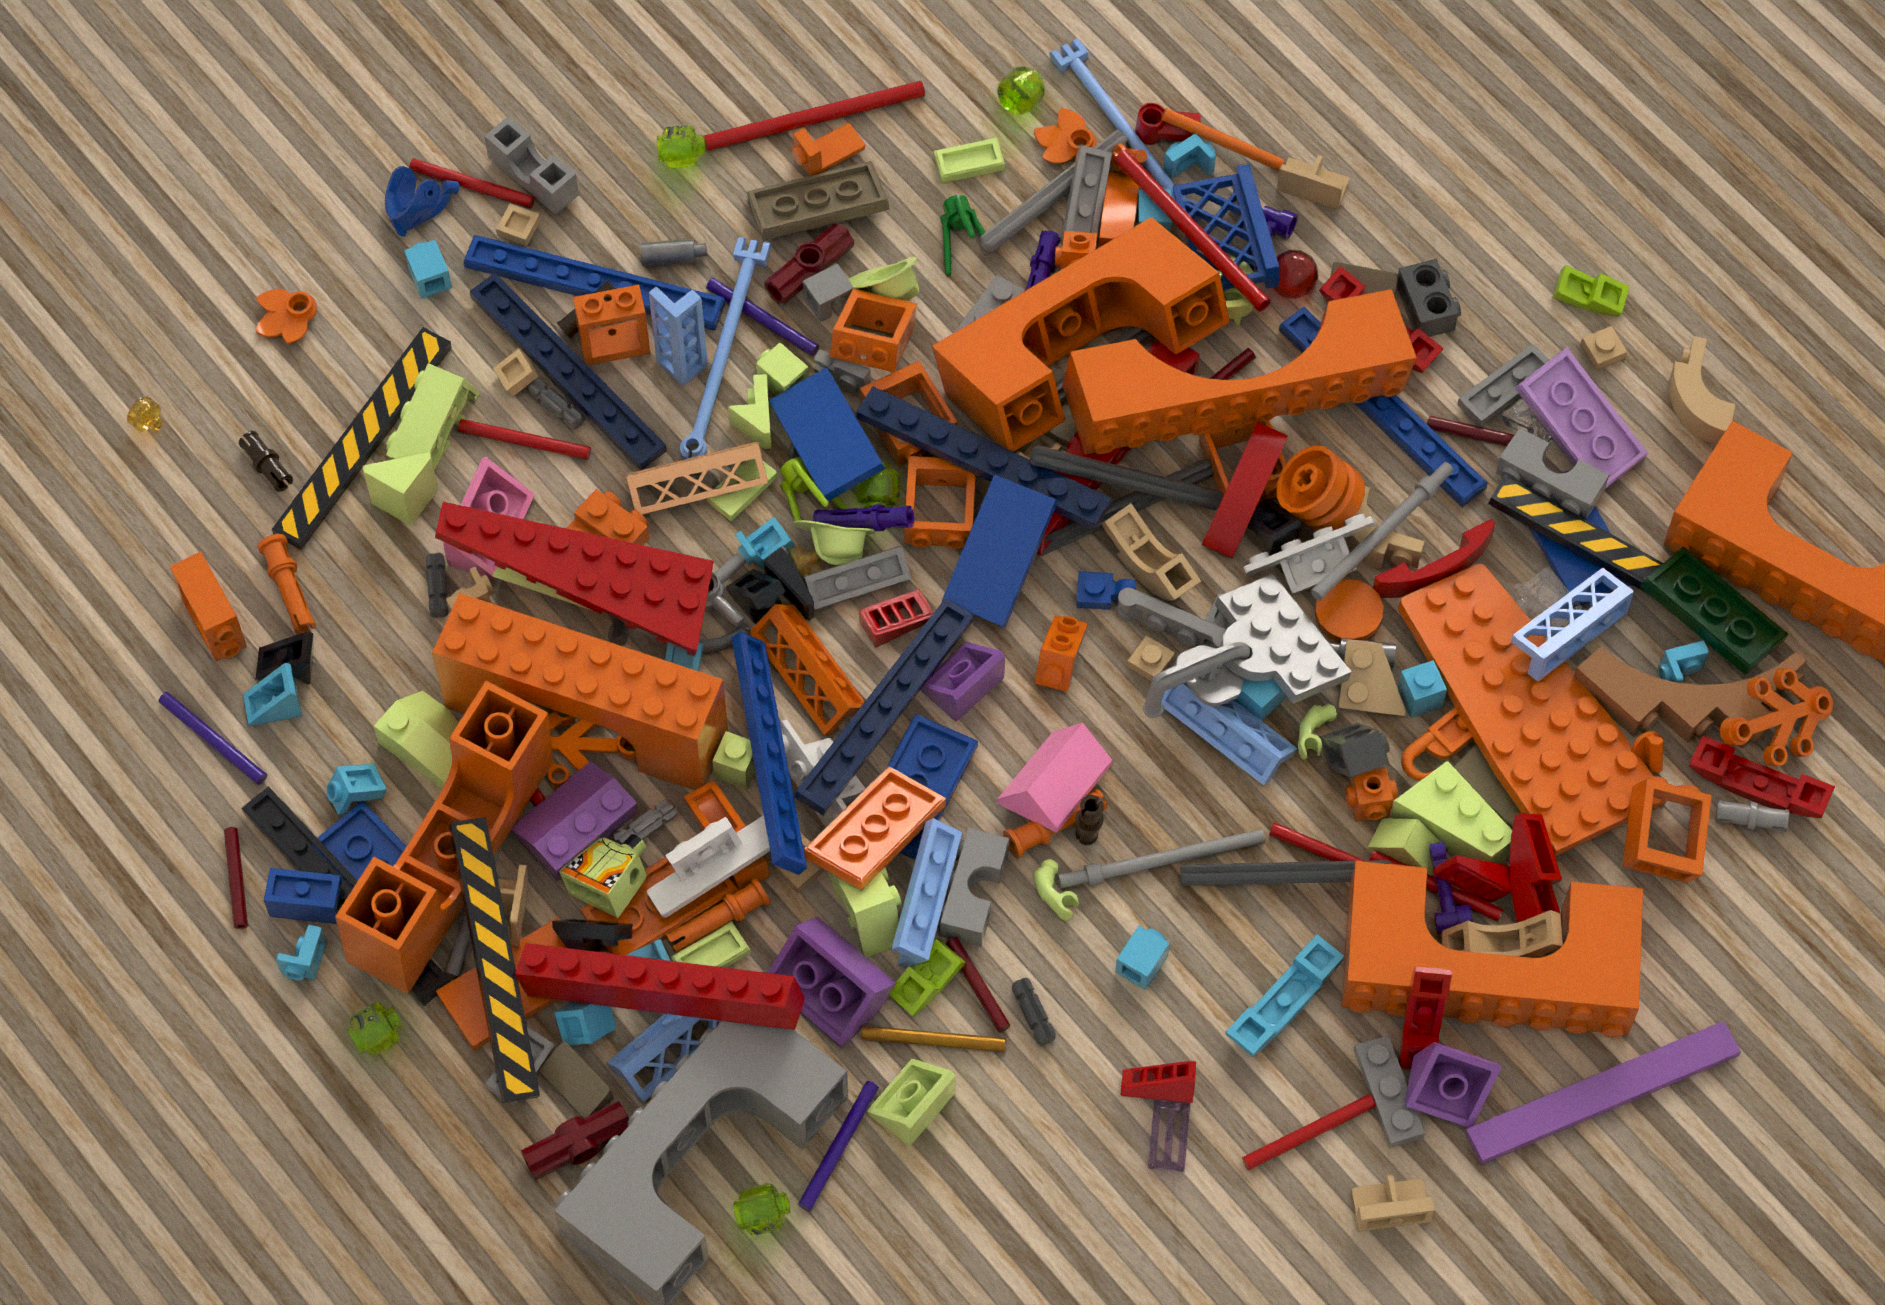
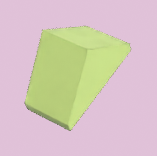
M1382 818L1367 850L1371 852L1377 850L1409 866L1427 868V874L1433 876L1434 872L1429 846L1440 841L1419 819Z

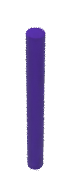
M711 278L707 283L706 289L717 296L724 297L725 301L730 304L734 291L715 278ZM745 298L742 308L743 313L813 357L818 352V344Z
M164 692L160 696L158 702L256 784L260 785L266 780L267 774L169 692Z
M866 1081L798 1202V1206L802 1209L811 1211L879 1089L875 1083Z

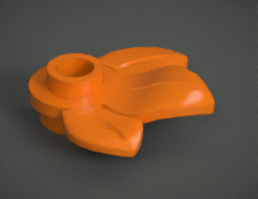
M1060 108L1058 125L1034 129V135L1038 144L1046 149L1043 154V160L1053 164L1067 163L1076 158L1077 150L1080 147L1076 145L1078 143L1094 148L1097 143L1095 136L1086 128L1084 118L1076 112L1065 108Z
M274 289L260 294L256 297V300L267 313L258 323L256 333L267 338H275L282 335L287 344L297 342L306 334L308 322L317 313L315 299L306 292L297 291L291 294L284 289ZM300 307L306 308L302 311H296Z

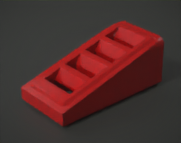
M920 589L860 610L859 622L874 647L877 648L924 625L934 612ZM916 602L922 614L916 615L910 604ZM904 608L910 618L904 619L899 609ZM891 613H893L894 617L897 620V622L893 624L888 617V615ZM882 619L885 626L880 628L877 620Z
M1456 855L1433 868L1435 876L1487 902L1492 903L1511 893L1510 866Z
M1185 1061L1123 1069L1120 1095L1193 1103L1196 1062Z

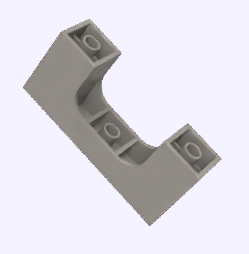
M721 1021L715 1029L713 1027L708 1028L700 1038V1046L692 1055L686 1054L678 1062L675 1068L676 1073L668 1082L662 1081L655 1088L650 1103L644 1109L640 1107L632 1114L628 1121V1128L620 1136L615 1135L609 1140L603 1151L605 1154L596 1164L591 1162L586 1166L579 1177L581 1181L572 1191L566 1190L559 1197L555 1204L556 1209L554 1212L560 1235L647 1304L669 1305L709 1259L705 1235L664 1204L657 1196L662 1182L711 1125L727 1114L747 1112L757 1115L803 1149L848 1097L847 1070L796 1031Z

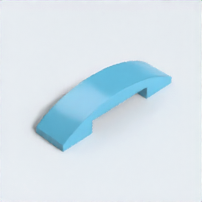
M1317 934L1294 958L1293 965L1252 1008H1247L1226 1031L1225 1035L1254 1057L1274 1040L1304 1009L1335 972L1345 956Z

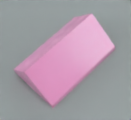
M483 457L462 500L461 506L524 519L535 494L490 459ZM443 542L449 566L469 572V569L476 567L480 576L486 575L489 579H497L492 576L498 568L495 566L494 561L474 552L469 554Z
M1084 723L1053 731L998 797L997 804L1057 833L1080 805L1081 800L1089 794L1110 768L1112 759Z

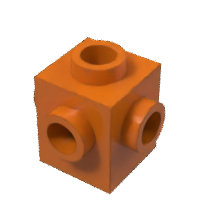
M1064 231L1063 247L1056 246L1055 266L1061 267L1062 270L1096 250L1097 233Z
M1375 768L1351 777L1350 785L1345 786L1347 806L1352 807L1355 822L1390 817L1393 801L1398 798L1395 780H1389L1387 768Z

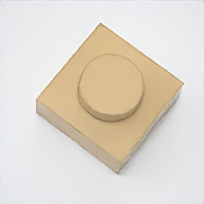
M510 203L496 228L497 236L527 247L541 222L540 214Z
M1612 326L1582 338L1581 346L1596 370L1626 359L1627 350Z
M519 348L493 368L506 391L512 396L539 377L526 354Z
M1146 635L1127 660V667L1152 681L1155 675L1169 667L1175 659V652Z

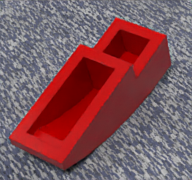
M1519 813L1514 816L1509 858L1510 886L1517 923L1550 910L1560 913L1552 885L1562 881L1543 815Z

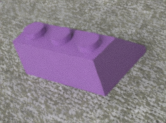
M590 761L519 820L511 831L549 874L558 881L561 878L559 871L599 838H609L637 813V802L613 776Z
M818 916L795 926L767 972L795 976L805 998L801 1012L841 1047L845 1046L862 1029V1025H866L875 1016L897 984Z

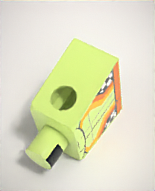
M631 834L621 845L605 837L599 838L559 871L569 895L618 918L646 879L647 874L639 856L647 847L644 841L634 834Z

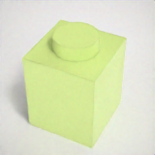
M778 343L772 350H765L759 356L756 363L757 375L767 374V387L776 396L809 377L808 366L781 343Z
M725 731L713 759L715 779L744 789L748 788L755 772L750 739Z

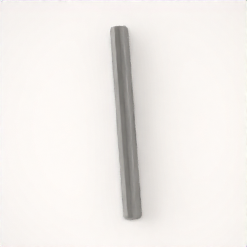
M1116 130L1094 148L1113 153V147L1116 144L1122 143L1127 147L1128 137L1121 130ZM1075 163L981 235V246L987 252H993L1067 194L1071 188Z

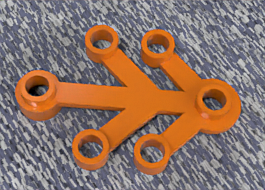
M1791 668L1778 669L1774 674L1773 681L1778 689H1787L1800 702L1796 704L1788 702L1771 690L1769 680L1764 677L1750 679L1747 684L1748 695L1753 699H1760L1775 711L1750 720L1742 717L1725 719L1720 727V736L1725 744L1730 746L1744 745L1750 740L1752 734L1778 725L1770 746H1767L1764 750L1763 758L1769 766H1782L1788 758L1785 745L1797 718L1804 716L1798 735L1793 737L1790 742V751L1796 757H1806L1812 754L1814 742L1811 737L1818 721L1825 720L1830 716L1833 709V699L1826 688L1814 686L1809 689L1799 682L1796 672ZM1784 675L1787 677V683L1784 682ZM1758 683L1761 687L1760 693L1757 690ZM1801 742L1803 743V750L1800 748ZM1775 751H1776V753H1777V759H1776V760L1774 759V752H1775Z
M554 710L549 715L550 733L559 725L567 726L572 724L576 717L570 715L568 717H560V712ZM580 719L560 736H551L552 751H559L577 771L589 763L580 752L617 753L626 760H636L635 751L625 750L631 743L621 735L617 739L583 737L595 726L603 727ZM553 761L547 774L550 785L558 789L570 779V776L565 766L557 765ZM557 773L565 775L564 779L560 781L554 780L553 776Z

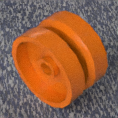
M1313 445L1300 450L1287 462L1277 482V498L1281 507L1314 531L1332 526L1334 531L1345 526V520L1356 515L1365 496V482L1361 473L1325 446Z

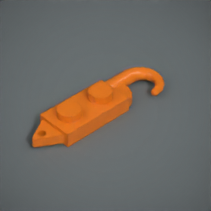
M1456 707L1430 726L1427 732L1404 750L1401 757V765L1407 776L1421 781L1433 772L1422 773L1415 769L1413 761L1422 752L1427 751L1438 759H1450L1474 740Z

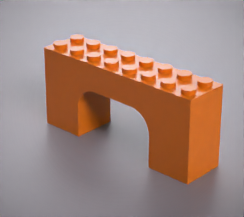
M1150 217L932 345L945 395L1000 446L1014 452L1065 421L1053 371L1048 366L1068 355L1071 351H1075L1111 329L1133 326L1148 331L1176 355L1230 323L1219 272L1155 219Z
M1732 420L1675 509L1664 544L1669 546L1675 553L1684 546L1712 571L1730 579L1735 586L1747 588L1760 595L1765 602L1784 608L1796 619L1808 621L1819 627L1826 635L1843 640L1852 645L1857 652L1870 655L1885 665V563L1872 568L1852 566L1777 525L1770 516L1767 506L1782 483L1793 452Z
M459 593L432 651L446 708L465 714L485 681H488L527 702L613 730L633 745L636 752L638 772L692 790H696L708 783L713 772L714 756L725 731L728 732L723 679Z
M485 681L449 737L452 765L448 778L438 798L394 866H391L373 857L335 916L346 962L407 994L413 988L464 906L449 824L454 821L486 817L494 857L553 764L548 712L488 681Z
M1355 861L1349 887L1341 1007L1350 1008L1351 1011L1357 1013L1377 1010L1386 1011L1391 1016H1404L1414 967H1429L1452 970L1448 1000L1445 1001L1443 1017L1458 1018L1463 1023H1476L1479 1020L1490 1021L1501 1027L1521 1024L1530 1025V1028L1535 1030H1548L1551 1027L1562 1028L1573 1034H1582L1587 1031L1602 1032L1607 1037H1621L1623 1034H1629L1639 1010L1643 888L1571 881L1561 909L1563 945L1551 955L1541 958L1458 951L1441 945L1431 936L1425 923L1427 868Z

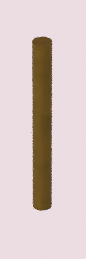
M862 1025L861 1040L1005 1052L1006 1038L866 1025Z

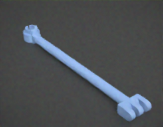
M1078 38L1071 41L1075 52H1073L1068 44L1061 46L1060 50L1064 58L1058 50L1051 51L1049 53L1050 58L1059 71L1062 73L1070 68L1074 71L1116 129L1121 130L1128 137L1127 143L1130 148L1146 151L1147 159L1142 164L1164 189H1172V198L1175 200L1173 195V186L1175 184L1083 63L1088 59L1089 52ZM1182 195L1183 201L1194 206L1197 205L1195 200L1187 199L1186 196ZM1196 216L1195 222L1199 224L1201 218Z
M738 237L733 257L734 261L742 262L693 431L680 444L683 460L690 457V450L687 447L692 444L699 445L697 449L692 450V457L708 454L705 434L755 265L766 267L771 252V243L764 242L761 253H757L758 240L751 239L747 251L744 250L746 238Z

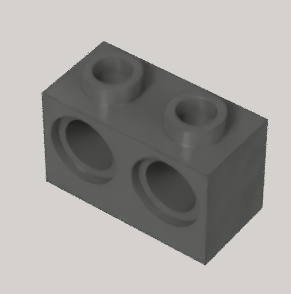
M1437 259L1399 268L1396 287L1413 330L1415 331L1419 328L1429 337L1454 331L1457 318L1461 316V308L1458 299L1451 296L1448 274L1446 270H1441ZM1420 283H1426L1430 286H1422ZM1430 311H1439L1441 314H1434Z
M1355 723L1320 736L1330 770L1348 777H1354L1389 764L1386 754L1390 752L1389 743L1384 733H1380L1375 728Z

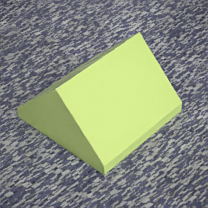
M430 452L363 465L371 503L412 526L438 491Z
M911 1059L866 1112L900 1140L911 1146L954 1096L956 1075L952 1070Z

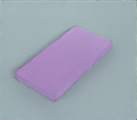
M1568 347L1514 387L1574 466L1580 459L1609 474L1606 488L1648 455V452Z

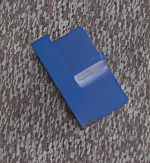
M270 868L263 901L270 917L337 924L335 916L338 913L337 905L342 879L340 875Z

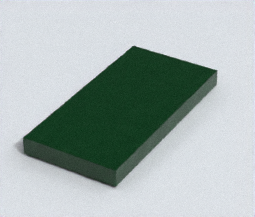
M1684 546L1645 578L1640 586L1745 675L1782 644L1788 636L1786 631Z

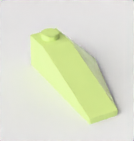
M420 691L395 701L374 725L378 744L443 789L452 765L449 737L458 725V721L448 708L424 691Z

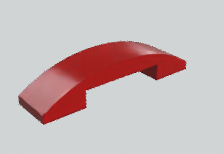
M1340 266L1322 285L1319 292L1328 302L1366 294L1364 292L1366 286ZM1405 325L1417 357L1412 369L1423 373L1444 348L1419 328L1412 331Z
M1257 422L1202 542V546L1233 559L1288 435Z
M1490 519L1464 532L1458 550L1414 572H1411L1406 563L1403 562L1375 576L1373 589L1380 595V598H1400L1471 567L1488 547L1494 532L1495 522L1493 519Z
M1702 735L1689 764V767L1714 784L1763 806L1781 810L1787 809L1790 810V814L1800 816L1823 817L1835 786L1801 774L1800 779L1794 778L1734 754V747Z
M1414 967L1402 1029L1399 1054L1401 1069H1411L1415 1054L1434 1042L1439 1043L1440 1028L1445 1001L1448 1000L1452 970Z

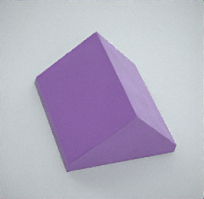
M965 642L935 670L921 691L957 722L1004 678L1005 655L1000 650Z
M1434 1042L1413 1057L1405 1106L1470 1128L1474 1125L1502 1067L1498 1063Z

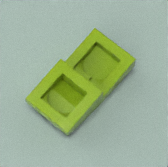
M1565 265L1560 270L1552 297L1582 309L1620 316L1623 312L1630 286L1602 273L1594 278Z
M936 939L933 942L929 960L915 966H908L896 981L897 984L889 996L911 1016L915 1017L947 986L966 962L943 941Z

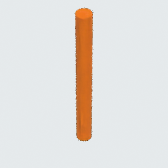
M1165 108L1161 120L1192 134L1196 133L1199 137L1277 171L1284 164L1285 159L1168 108Z

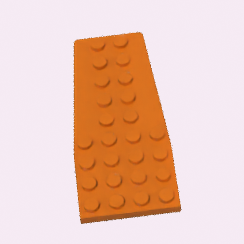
M1476 564L1403 596L1398 605V611L1428 662L1434 660L1447 688L1446 693L1456 707L1493 773L1520 812L1543 815L1555 857L1627 823L1632 787L1647 777L1653 776L1642 759L1631 752L1632 745L1612 717L1593 694L1574 677L1575 673L1566 662H1563L1540 681H1536L1528 674L1532 658L1514 645L1511 639L1513 634L1531 622V620L1488 568L1483 564ZM1530 635L1526 638L1537 647L1545 643L1544 636ZM1653 797L1652 810L1665 805L1667 801Z

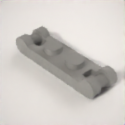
M1124 588L1119 592L1117 615L1121 620L1127 622L1136 619L1145 623L1149 629L1155 632H1165L1177 637L1181 643L1187 646L1205 645L1216 649L1220 647L1226 629L1135 589Z

